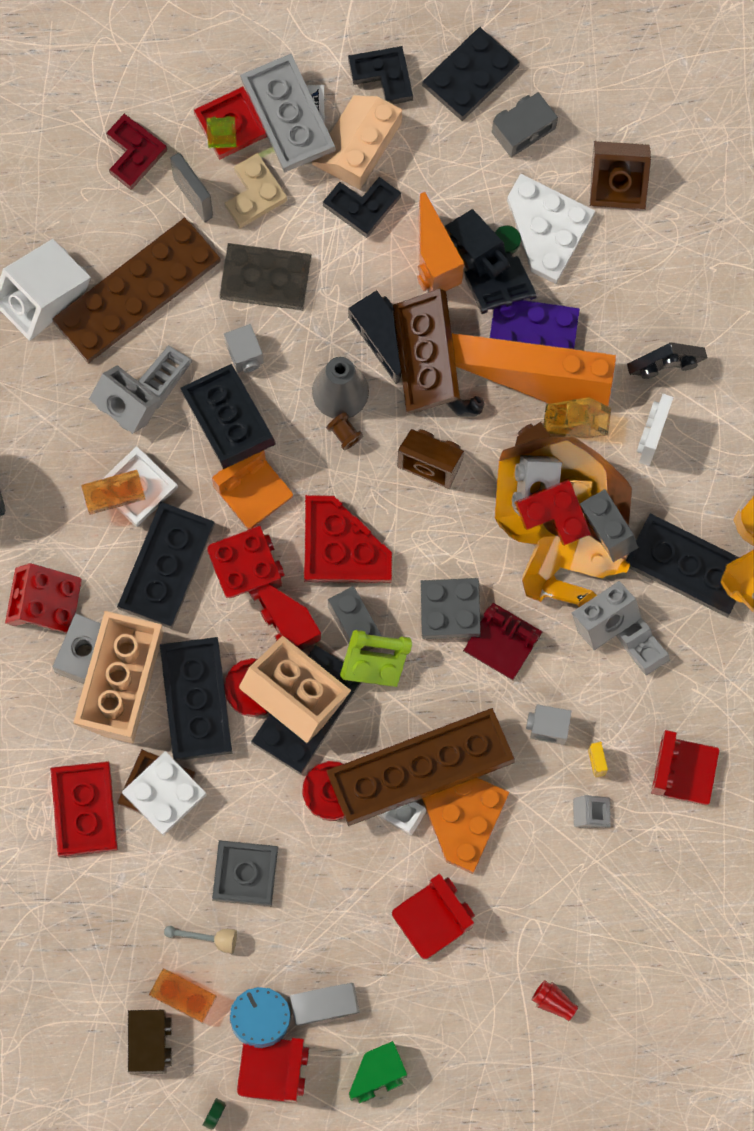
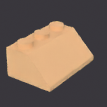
M353 95L330 132V137L336 151L313 160L312 165L361 190L402 124V109L378 96Z
M284 636L280 637L249 667L239 686V689L306 743L324 727L351 692L349 688Z

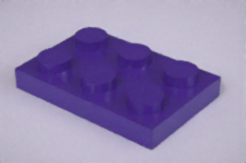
M526 300L512 302V306L509 307L505 305L498 306L493 311L489 338L574 349L580 308Z

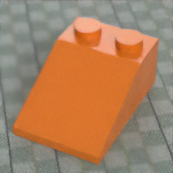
M426 192L420 194L419 275L417 279L423 291L428 290L431 292L437 289L448 291L462 284L464 262Z

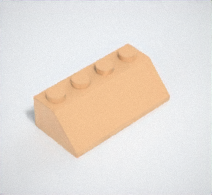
M104 611L73 724L103 737L134 744L164 635L162 624Z

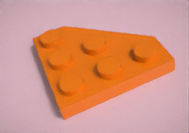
M475 778L422 798L447 863L471 874L474 873L510 792L482 779Z

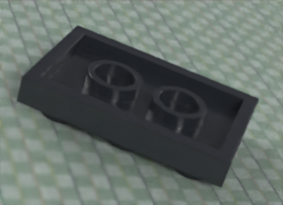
M479 27L422 81V86L456 117L463 121L519 67L520 62Z

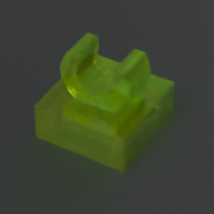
M235 117L207 118L208 148L236 147Z

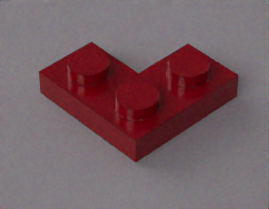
M125 113L106 132L107 138L125 151L109 169V172L130 190L139 183L167 152V146Z

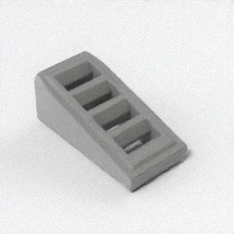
M169 345L138 381L161 399L156 409L166 400L192 363V359ZM169 359L179 366L176 368L166 361ZM162 368V369H164L165 371L169 372V373L172 374V375L169 376V375L165 374L164 372H162L160 369ZM154 377L163 382L164 384L161 385L160 383L153 380Z

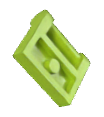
M354 630L340 676L343 680L397 687L406 657L412 648L411 638L401 636L397 639L368 635L365 631ZM369 646L395 651L393 655L364 651L361 648Z

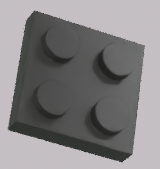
M479 578L421 580L422 639L481 637Z

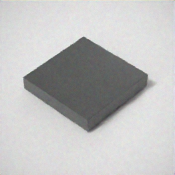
M178 152L170 157L173 179L205 223L213 218L211 195L181 153L179 154Z
M219 840L212 901L272 907L278 846Z

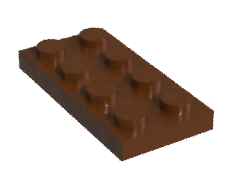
M437 289L393 304L406 412L415 414L459 400L460 393L446 291Z

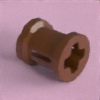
M346 412L335 417L326 426V429L329 432L332 431L342 443L341 448L344 451L350 449L363 438L362 432H357L348 420L349 415Z

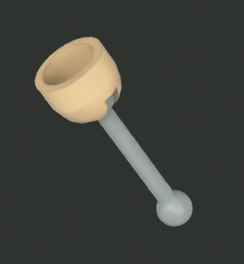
M167 926L164 929V934L168 938L181 936L213 941L217 949L224 953L233 954L235 950L237 930L221 929L215 936L176 930L173 926Z

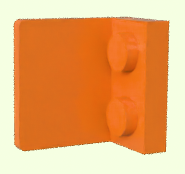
M264 450L222 469L212 477L214 489L248 530L252 529L293 498L291 490L266 461Z

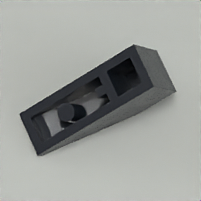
M376 290L349 307L348 318L394 383L398 384L401 382V368L392 312L394 308L390 300L386 296L381 297Z

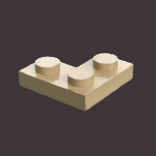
M258 153L234 166L235 173L247 190L225 202V207L239 229L287 202L286 194Z

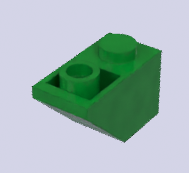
M393 1041L364 1054L349 1092L351 1101L357 1099L360 1104L376 1097L374 1091L386 1087L388 1092L404 1085L402 1079L407 1078V1072Z

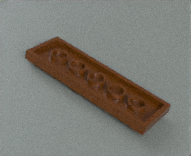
M184 217L52 318V321L89 364L219 264L221 259Z
M493 708L326 771L349 827L514 764L515 758Z

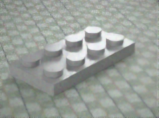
M292 54L240 75L284 173L336 151L335 145Z

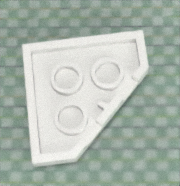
M520 173L507 197L510 211H512L516 229L520 232L521 243L524 246L531 272L557 284L590 224L595 210Z

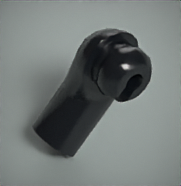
M474 396L470 400H462L460 398L459 400L446 403L460 417L478 416L482 413L485 405L483 399L478 396Z

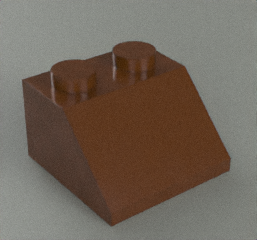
M594 141L590 206L646 210L651 165L650 145Z
M411 429L398 449L397 468L450 489L463 461L464 451L461 450L458 444L446 440L442 442L435 439L434 435L426 430L419 429L416 431Z

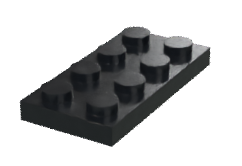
M232 363L180 388L223 469L276 445L270 430Z
M160 502L117 608L172 629L215 526V521Z
M650 513L636 540L638 548L629 553L626 559L630 564L629 569L728 618L736 600L727 594L721 584V579L727 564L740 557Z
M218 637L160 644L173 760L179 761L233 754Z
M317 645L314 646L308 656L351 690L349 695L324 727L308 743L272 714L268 715L251 741L252 745L300 775L362 683L343 680L340 673L344 662Z

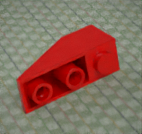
M270 584L249 592L253 601L255 602L259 599L264 608L260 613L267 626L273 624L278 634L274 636L276 641L284 636L302 651L321 640V632L306 607Z

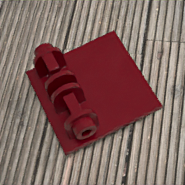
M492 603L486 609L480 622L481 637H471L463 652L513 681L543 631L497 604Z

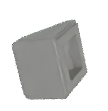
M590 795L574 798V827H611L610 798Z

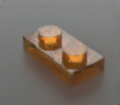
M138 470L81 485L89 515L146 500Z
M164 968L149 993L150 997L202 1024L217 998L215 994Z

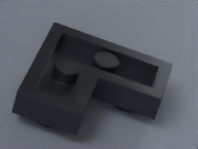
M403 46L348 55L353 85L381 81L384 99L387 102L398 104L413 101V92Z
M378 177L363 197L342 182H339L323 201V207L368 238L401 198V192L380 177Z
M670 342L627 363L630 375L649 379L659 374L658 371L664 368L677 367L681 368L682 371L694 369L698 366L697 363L708 357L705 347Z

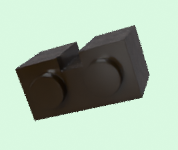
M165 1009L128 1010L129 1074H167V1066H172V1048H166V1035H172V1017H166Z

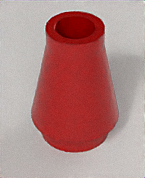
M544 980L532 997V1001L537 1004V1008L560 1016L567 1021H570L578 1010V1006L554 982L548 983Z

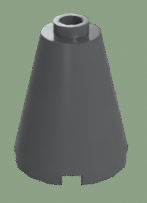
M335 357L316 376L312 386V396L316 407L324 415L334 419L346 412L349 418L362 411L367 403L369 386L365 376L349 359Z

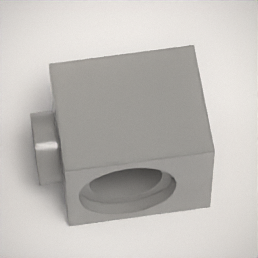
M251 324L224 333L225 344L237 373L241 371L245 373L252 372L258 369L260 364L264 363L263 353Z
M536 705L535 712H529L526 729L531 730L530 739L565 745L572 711Z

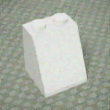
M51 239L3 268L0 276V311L30 341L53 322L52 318L85 294L91 277L83 267L79 266L69 256L63 247L54 239Z

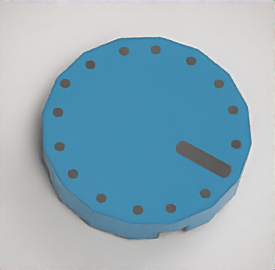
M257 987L246 990L236 998L231 1006L230 1024L233 1033L239 1041L257 1048H265L276 1044L285 1036L290 1023V1010L288 1003L279 993L270 988Z

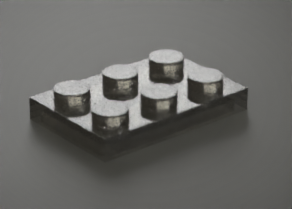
M228 243L219 295L220 300L304 311L312 254Z

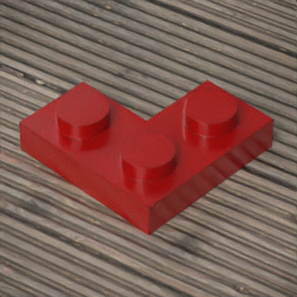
M565 480L514 502L526 530L552 520L561 544L564 546L591 535L570 480Z

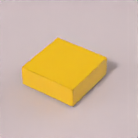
M602 742L592 743L588 749L593 775L595 778L605 776L608 768Z

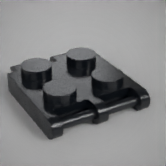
M510 252L506 253L510 269L500 273L494 279L488 273L479 277L472 269L464 271L465 280L481 314L488 313V310L495 309L498 306L505 305L509 307L512 306V302H519L526 298H530V300L537 298L535 289L518 256L512 257Z

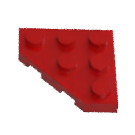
M305 495L304 582L392 583V552L374 537L371 531L356 516H353L335 496Z

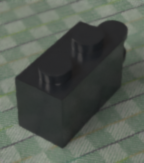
M473 209L445 225L447 233L461 256L464 266L468 270L472 269L479 277L488 273L494 279L500 273L510 269L503 241Z

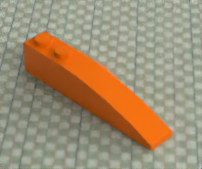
M452 333L456 367L552 405L608 411L616 355Z

